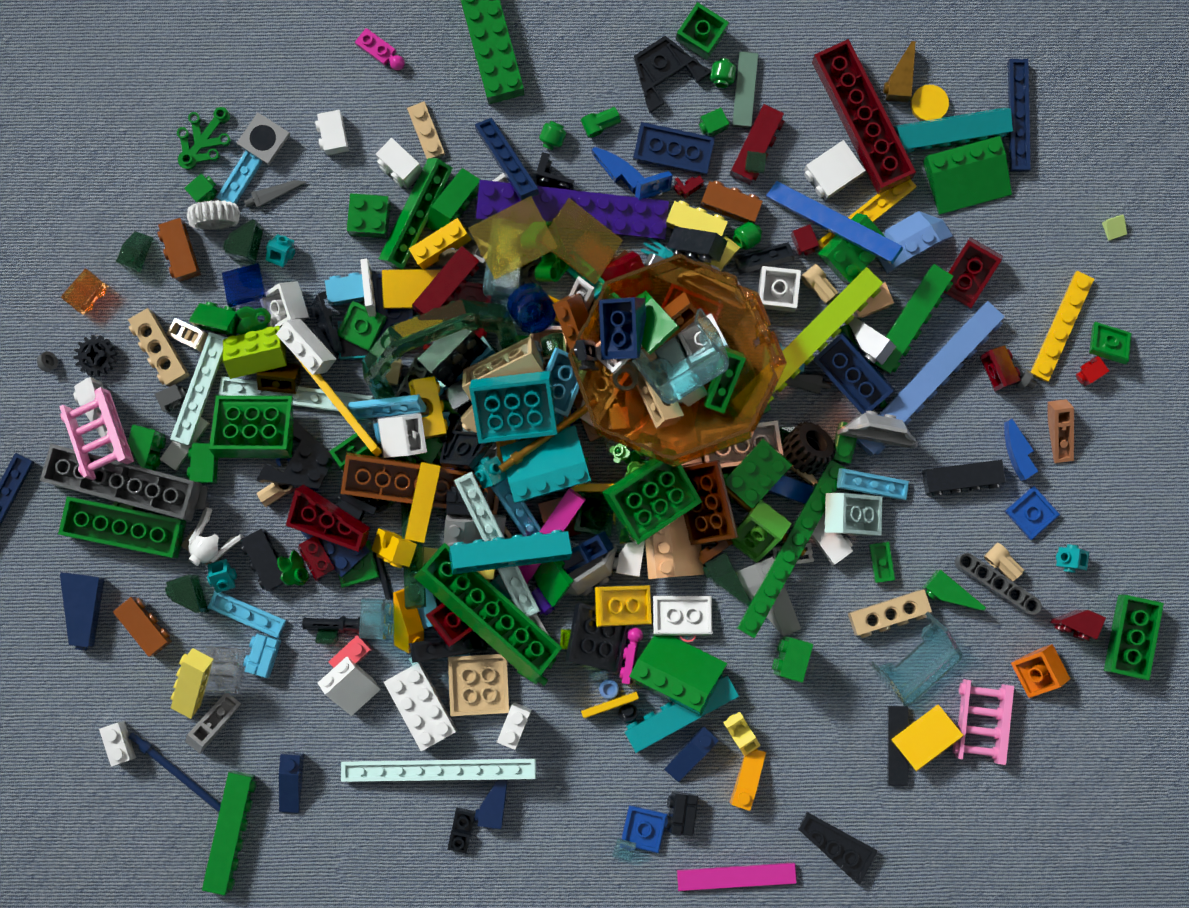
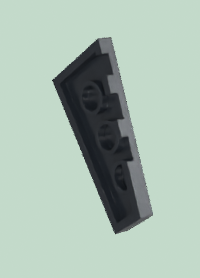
M806 812L798 830L860 886L878 850Z

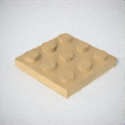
M502 655L448 657L450 716L509 713L507 660Z

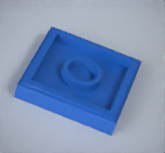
M1032 486L1004 511L1029 540L1034 539L1060 516L1035 486Z
M629 805L620 844L659 853L667 813Z

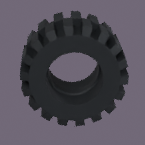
M812 422L799 423L782 442V450L785 452L784 456L792 463L796 470L798 469L802 473L806 472L808 475L820 472L834 458L836 453L835 444L832 442L831 436L821 426L815 425Z

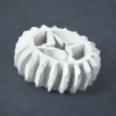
M219 200L198 202L188 207L187 212L189 225L202 230L233 227L239 223L240 217L237 204Z

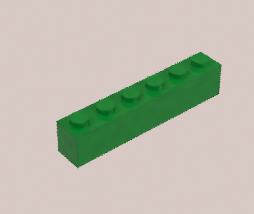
M438 158L427 159L378 258L379 260L393 268H404L411 254L409 248L416 244L429 218L431 206L439 197L453 167Z
M935 264L930 267L885 336L891 340L896 348L883 365L875 362L873 364L875 367L886 374H890L891 371L896 372L901 364L898 362L902 355L905 357L911 349L909 346L912 339L916 341L921 334V325L928 323L932 317V314H930L933 307L937 308L943 300L940 296L944 291L948 292L951 288L953 275Z
M237 771L228 772L202 891L226 895L234 887L235 879L232 877L239 865V859H237L238 851L242 850L244 843L241 837L248 825V820L245 819L247 812H250L252 807L250 797L251 793L255 792L257 781H254L255 775Z

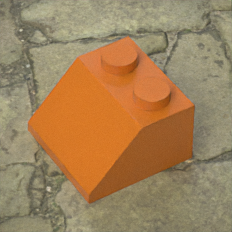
M1053 644L1037 649L1011 662L1028 698L1060 688L1070 680Z

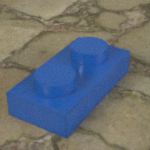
M667 171L637 180L635 197L641 200L642 198L670 191L673 175Z

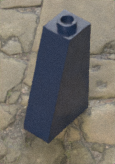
M61 572L60 581L69 645H74L76 650L87 651V647H94L105 578Z

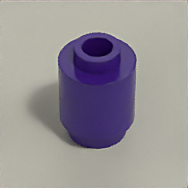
M539 587L531 593L540 610L538 612L540 616L543 613L547 616L555 609L546 600Z

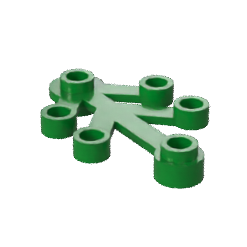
M218 107L213 113L214 118L202 134L200 129L201 117L196 112H191L188 115V120L192 124L194 145L190 149L188 142L190 133L185 127H180L177 130V136L181 140L182 152L178 156V163L182 168L192 169L197 162L217 161L220 158L219 152L214 148L208 150L207 153L198 154L201 148L230 145L231 138L225 133L217 138L209 139L219 124H225L229 121L230 114L226 108ZM219 112H224L222 117H218ZM193 116H197L196 121H192ZM186 131L185 136H180V133ZM227 137V142L223 143L222 139ZM216 152V156L211 158V153ZM185 157H190L188 162H184Z

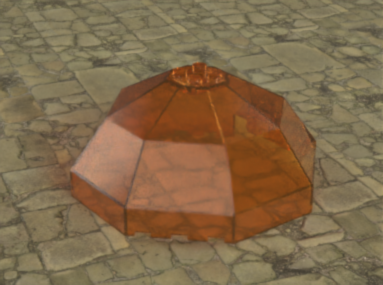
M682 254L674 255L605 281L598 299L595 300L589 312L590 315L586 323L583 324L577 336V340H589L595 342V344L601 340L599 300L633 298L646 290L664 308L685 292L697 305L701 316L695 321L712 314L729 348L743 353L746 360L725 413L705 407L703 402L704 396L689 407L683 402L679 403L684 416L674 425L656 429L637 386L630 391L617 389L613 384V373L599 360L595 362V366L599 367L598 371L579 370L582 364L576 358L573 346L568 357L596 433L673 467L751 439L787 364L774 331L770 332L768 328L771 323L759 293L738 285L737 276L725 271L716 270L712 266L700 261L696 262L688 259L687 256ZM759 337V345L756 347L754 341ZM719 361L698 372L706 391H708ZM622 372L617 377L618 383L622 386L627 387L632 384L631 375Z

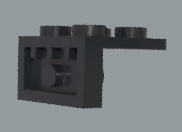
M542 152L536 172L537 184H540L539 186L574 190V180L551 174L553 166L550 154Z

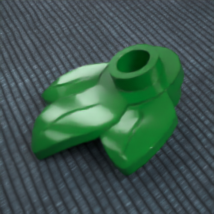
M249 306L240 308L236 311V314L242 320L237 325L236 332L242 335L249 331L267 328V324L271 320L270 312L265 308L254 309ZM259 316L265 317L263 320L258 319Z
M292 550L289 559L278 557V568L282 572L280 579L286 585L291 586L295 584L301 586L308 581V571L304 568L303 559L296 550Z

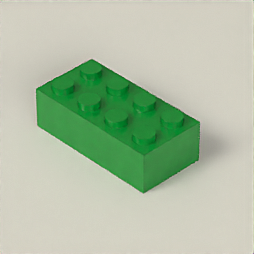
M1118 595L1104 671L1142 680H1150L1164 603L1130 595Z

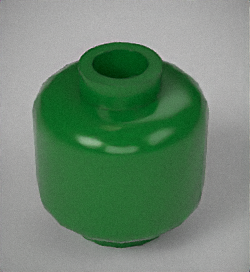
M726 58L714 62L710 75V80L714 83V86L724 89L732 85L735 80L736 66Z
M551 120L550 123H545L539 135V140L543 142V147L553 150L554 147L560 148L566 136L564 126Z
M746 222L735 229L733 241L741 247L740 249L749 250L761 242L762 230L757 224Z

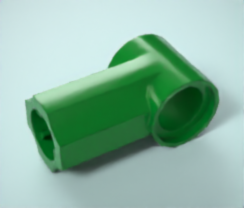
M615 107L598 114H588L580 120L588 138L596 137L603 130L621 123L619 113Z

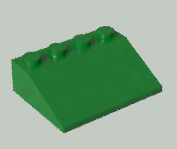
M1000 136L926 156L923 161L938 215L1012 195L1006 153Z
M216 395L209 450L215 458H292L293 396Z
M668 450L662 452L602 492L611 509L637 545L702 503L676 454Z
M653 636L637 660L629 677L632 682L701 716L727 663L673 636Z

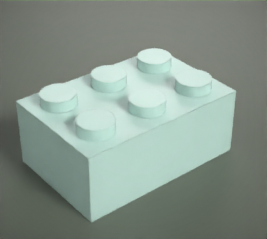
M826 493L825 533L881 535V496Z

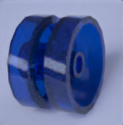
M535 283L519 286L508 298V313L521 330L526 333L533 334L544 331L552 324L556 317L552 305L554 302L545 290Z

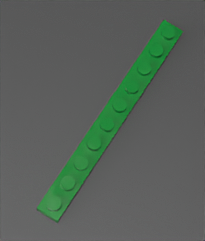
M832 460L825 467L736 628L753 639L760 630L825 512L826 493H835L837 490L839 468H846Z

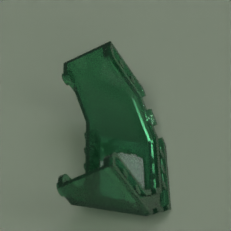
M460 299L388 327L362 360L363 377L374 398L396 397L386 377L387 373L391 370L393 361H398L407 351L463 329L476 330L477 328H484L485 332L496 333L502 350L519 342L520 340L506 306L503 304Z

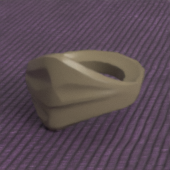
M626 362L613 374V384L617 389L630 391L637 385L639 375L635 366L630 362ZM622 372L631 375L632 384L625 387L618 383L617 377Z

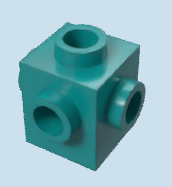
M277 234L267 243L265 261L284 267L288 260H292L295 255V241Z
M489 456L482 458L479 461V465L473 469L483 489L507 478L506 473H502L498 468L502 463L497 456L491 459Z
M1067 544V548L1059 547L1056 555V566L1062 567L1064 572L1075 573L1076 570L1087 571L1089 551L1079 549V546Z
M227 559L208 564L207 580L210 587H214L216 593L235 588L237 573L235 568L230 567Z

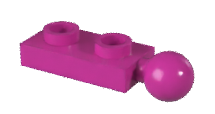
M367 28L355 41L359 48L384 66L390 62L392 69L397 71L403 69L405 65L403 57L399 55L394 56L396 53L395 48Z
M637 627L631 628L627 634L630 644H628V648L625 647L623 659H626L625 667H621L620 678L624 684H632L629 676L636 664L638 642L643 638L642 631Z

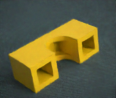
M457 218L418 242L409 250L417 264L425 270L438 262L439 255L450 248L457 250L472 239Z
M435 376L410 381L408 383L410 394H419L429 408L428 416L422 417L425 439L443 436L446 434V430H448V424L446 419L443 418L444 404L438 394L440 392L439 382L436 381Z
M378 528L371 550L377 553V557L390 563L392 566L402 568V565L410 567L417 544L403 539L397 533Z

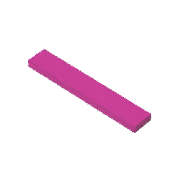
M569 488L539 532L543 534H549L554 530H562L564 532L586 499ZM541 563L518 566L526 584H528Z
M795 863L677 870L678 891L796 884Z

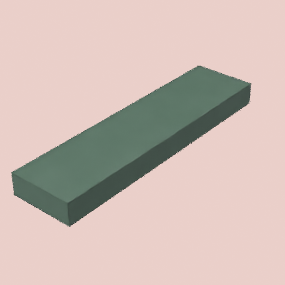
M739 52L732 127L751 128L758 53Z

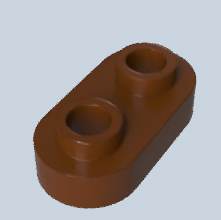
M732 539L715 541V547L710 549L708 546L699 552L701 555L698 558L699 561L704 564L734 543Z

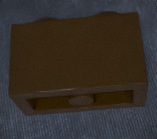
M287 364V366L257 373V388L262 391L296 394L301 381L300 365Z

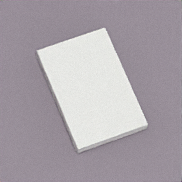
M653 596L654 636H712L711 596Z

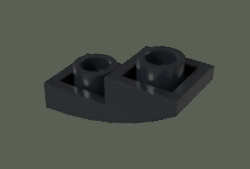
M456 808L447 850L467 854L476 811Z

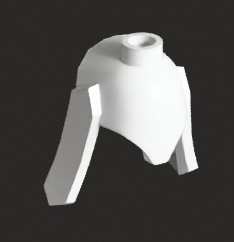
M208 507L203 511L201 519L189 539L188 547L191 555L189 560L196 566L200 563H214L229 549L240 543V539L244 538L242 534L231 537L218 551L219 537L216 534L210 537L199 536L203 532L212 513V509Z

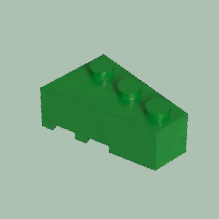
M462 168L431 206L427 227L436 232L453 220L460 219L464 211L469 208L472 199L478 196L479 180L481 179Z

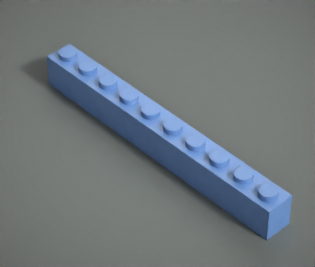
M989 301L984 303L878 416L884 417L885 414L894 415L896 419L903 420L905 425H907L912 420L910 416L914 412L917 414L925 406L923 402L927 398L931 400L938 391L935 389L940 384L944 386L951 379L949 375L953 371L956 373L964 365L962 361L966 357L970 359L977 352L975 347L979 343L983 345L990 338L988 334L992 330L995 332L1003 324L1001 320L1005 316ZM858 438L856 441L870 456L875 453L878 455L885 448L884 443Z

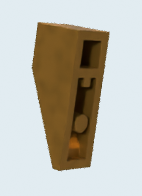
M916 41L910 43L888 81L884 83L883 94H886V100L908 102L912 97Z

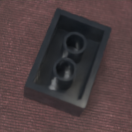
M458 318L417 359L433 376L448 387L464 369L469 367L478 356L483 354L488 346Z

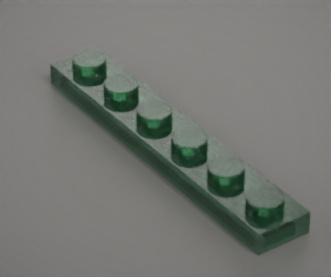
M401 502L402 538L405 539L412 504ZM412 541L417 546L410 567L403 565L405 608L407 610L426 607V589L414 578L417 572L424 566V545L422 542Z

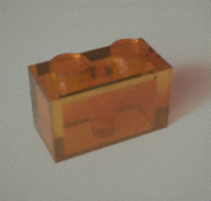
M85 268L63 293L61 298L76 311L84 315L91 311L94 307V302L98 298L104 296L108 285Z

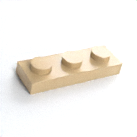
M425 102L408 107L407 110L426 158H438L445 155Z

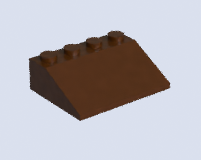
M720 461L699 462L682 466L702 503L684 514L691 545L738 538Z

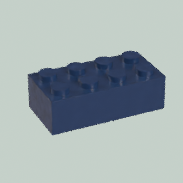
M844 332L813 359L861 414L866 413V411H872L895 390Z

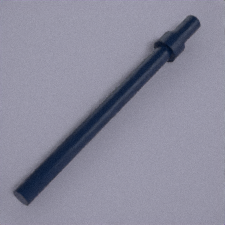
M134 732L129 735L128 738L139 747L142 753H147L217 812L220 811L221 804L152 748L153 745L150 742L144 741Z

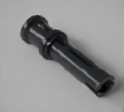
M342 616L339 619L304 617L302 628L303 630H339L341 633L357 632V634H361L363 618H346V616Z

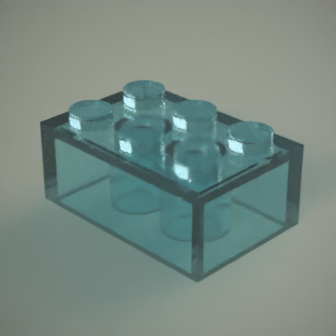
M361 599L359 638L392 639V635H394L393 600Z

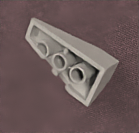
M773 557L735 572L742 590L751 600L774 561ZM785 585L767 615L768 620L782 636L801 629Z

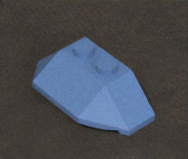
M918 211L885 230L884 236L903 247L902 252L894 263L890 264L879 257L877 258L886 273H889L946 241L953 235L942 219Z

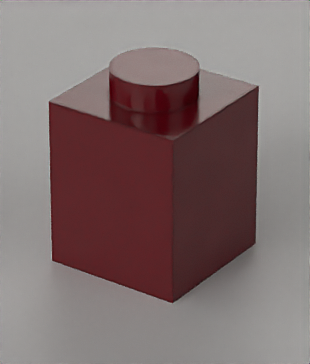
M811 224L792 231L791 238L799 256L803 254L809 256L816 252L815 250L819 244Z

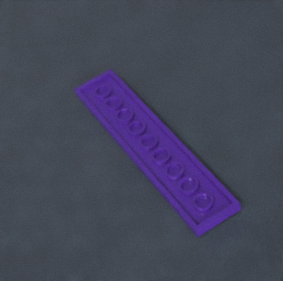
M479 180L476 219L532 225L534 222H553L556 228L665 239L669 201L647 198L639 200L638 197L537 186L539 190L538 195L521 201L510 183Z

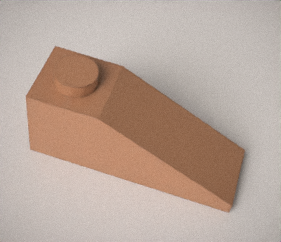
M1067 399L1048 401V426L1054 463L1074 461V407Z

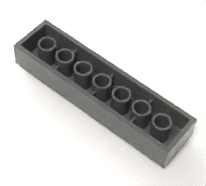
M50 444L40 481L192 521L202 487L201 483L131 464H124L116 460L94 470L96 479L90 480L80 474L78 469L79 463L74 449ZM88 453L91 463L103 458Z

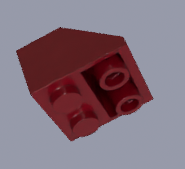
M1074 610L1051 619L1050 623L1055 625L1054 629L1058 631L1073 633L1072 637L1081 641H1090V639H1098L1106 617L1090 610Z

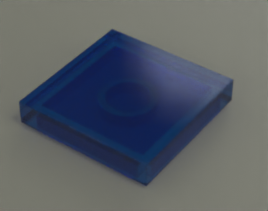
M259 263L222 273L229 307L266 298Z

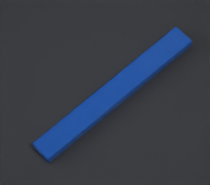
M778 181L775 182L766 195L768 200L890 264L894 263L903 250L900 244Z

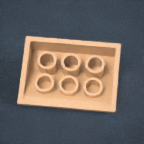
M684 514L645 540L648 579L704 575L703 564L698 559L701 556L699 554L702 551L701 544L691 545Z

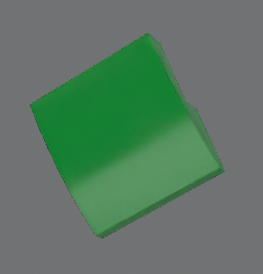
M563 561L542 563L534 574L540 591L552 607L559 603L574 582L562 569L565 565Z

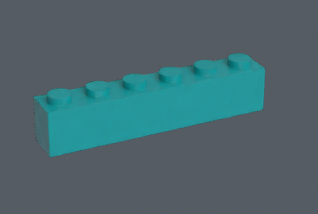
M1006 107L894 126L906 152H912L916 147L930 149L933 148L932 145L934 144L948 146L951 145L952 141L967 143L970 142V138L985 140L988 139V135L994 134L995 137L1007 136V132L1013 131L1011 108Z
M554 530L549 534L536 532L531 536L515 535L509 539L496 537L492 541L479 539L468 544L456 542L450 546L449 555L452 574L570 560L572 551L568 531Z
M722 675L701 716L676 703L671 704V702H668L661 706V711L656 714L652 711L643 716V721L639 723L634 721L626 725L627 729L624 732L635 753L732 701L739 697L728 675Z

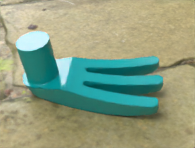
M653 238L648 239L660 249L644 242L645 246L656 251L658 254L645 249H641V252L646 254L652 253L669 261L673 259V252Z

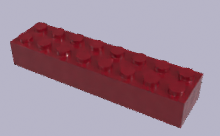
M849 39L814 54L812 64L877 194L911 180L916 171Z

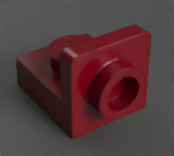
M700 175L696 178L691 177L685 182L686 185L684 186L677 177L674 179L673 188L679 196L682 195L685 199L702 188L704 180Z

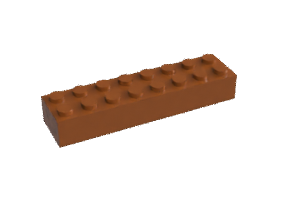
M346 452L340 494L412 504L421 463ZM441 466L432 506L446 508L447 489H451V486H456L455 479L471 471L479 487H482L475 476L474 470ZM491 487L484 488L483 490L487 492V504L492 514L497 515L499 499Z

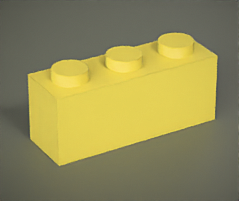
M674 201L666 224L667 227L672 229L674 227L714 232L723 236L728 221H725V218L715 214L712 216L707 214V211L697 207L694 209L689 207V204L684 201Z

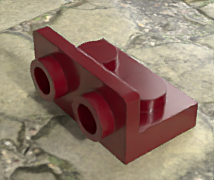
M316 536L298 545V550L315 581L322 579L325 574L334 570V566Z

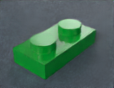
M889 542L869 544L874 582L895 580Z

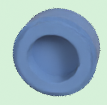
M608 679L600 684L599 691L603 698L613 699L617 696L619 687L615 681Z

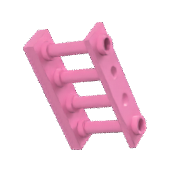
M101 387L94 390L95 400L73 410V408L65 405L59 406L62 412L61 419L66 424L79 463V472L84 478L90 480L96 479L94 470L115 460L124 464L134 462L111 393ZM97 407L100 408L101 418L81 427L78 426L76 417ZM106 425L108 430L106 436L87 445L84 444L83 434ZM111 442L114 448L113 453L91 463L88 452Z
M963 679V683H960L959 686L961 703L958 729L964 736L953 744V753L956 758L963 759V753L992 756L995 763L1006 765L1014 686L1002 684L999 690L971 686V680ZM970 694L997 697L1000 700L999 708L990 709L969 706ZM968 714L996 717L998 724L994 729L968 726L967 716ZM969 733L994 737L996 739L995 747L984 748L964 745L965 735Z

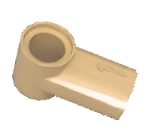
M814 264L800 276L803 283L809 289H813L825 304L838 294V291L826 279L824 271L817 264Z
M271 483L257 492L261 503L268 507L286 494L292 493L295 488L290 486L284 490L282 484L280 486Z
M998 542L984 555L985 560L990 565L998 568L1012 582L1024 571L1010 556L1009 551Z

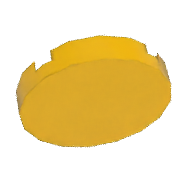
M924 85L918 88L911 99L912 113L920 121L942 118L949 107V99L946 92L935 85Z

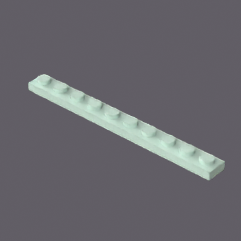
M536 759L341 762V782L536 779Z

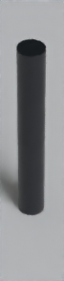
M374 553L387 607L392 609L394 608L393 595L384 561L377 557V553Z

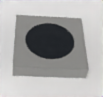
M257 113L238 140L237 145L270 165L289 138L290 133L260 113Z

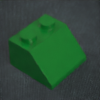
M206 302V304L199 303L190 317L189 322L199 329L229 336H236V329L240 320L236 314V308L225 306L223 309L217 307L218 304Z

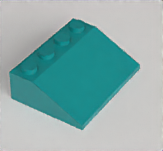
M550 371L471 380L469 390L478 443L557 435Z
M575 425L563 429L524 457L521 463L518 465L514 464L506 470L513 500L516 504L591 482ZM532 437L501 446L500 451L503 462L508 460L511 454L516 451L519 452L539 437Z

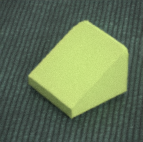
M1123 214L1102 223L1108 241L1127 235Z

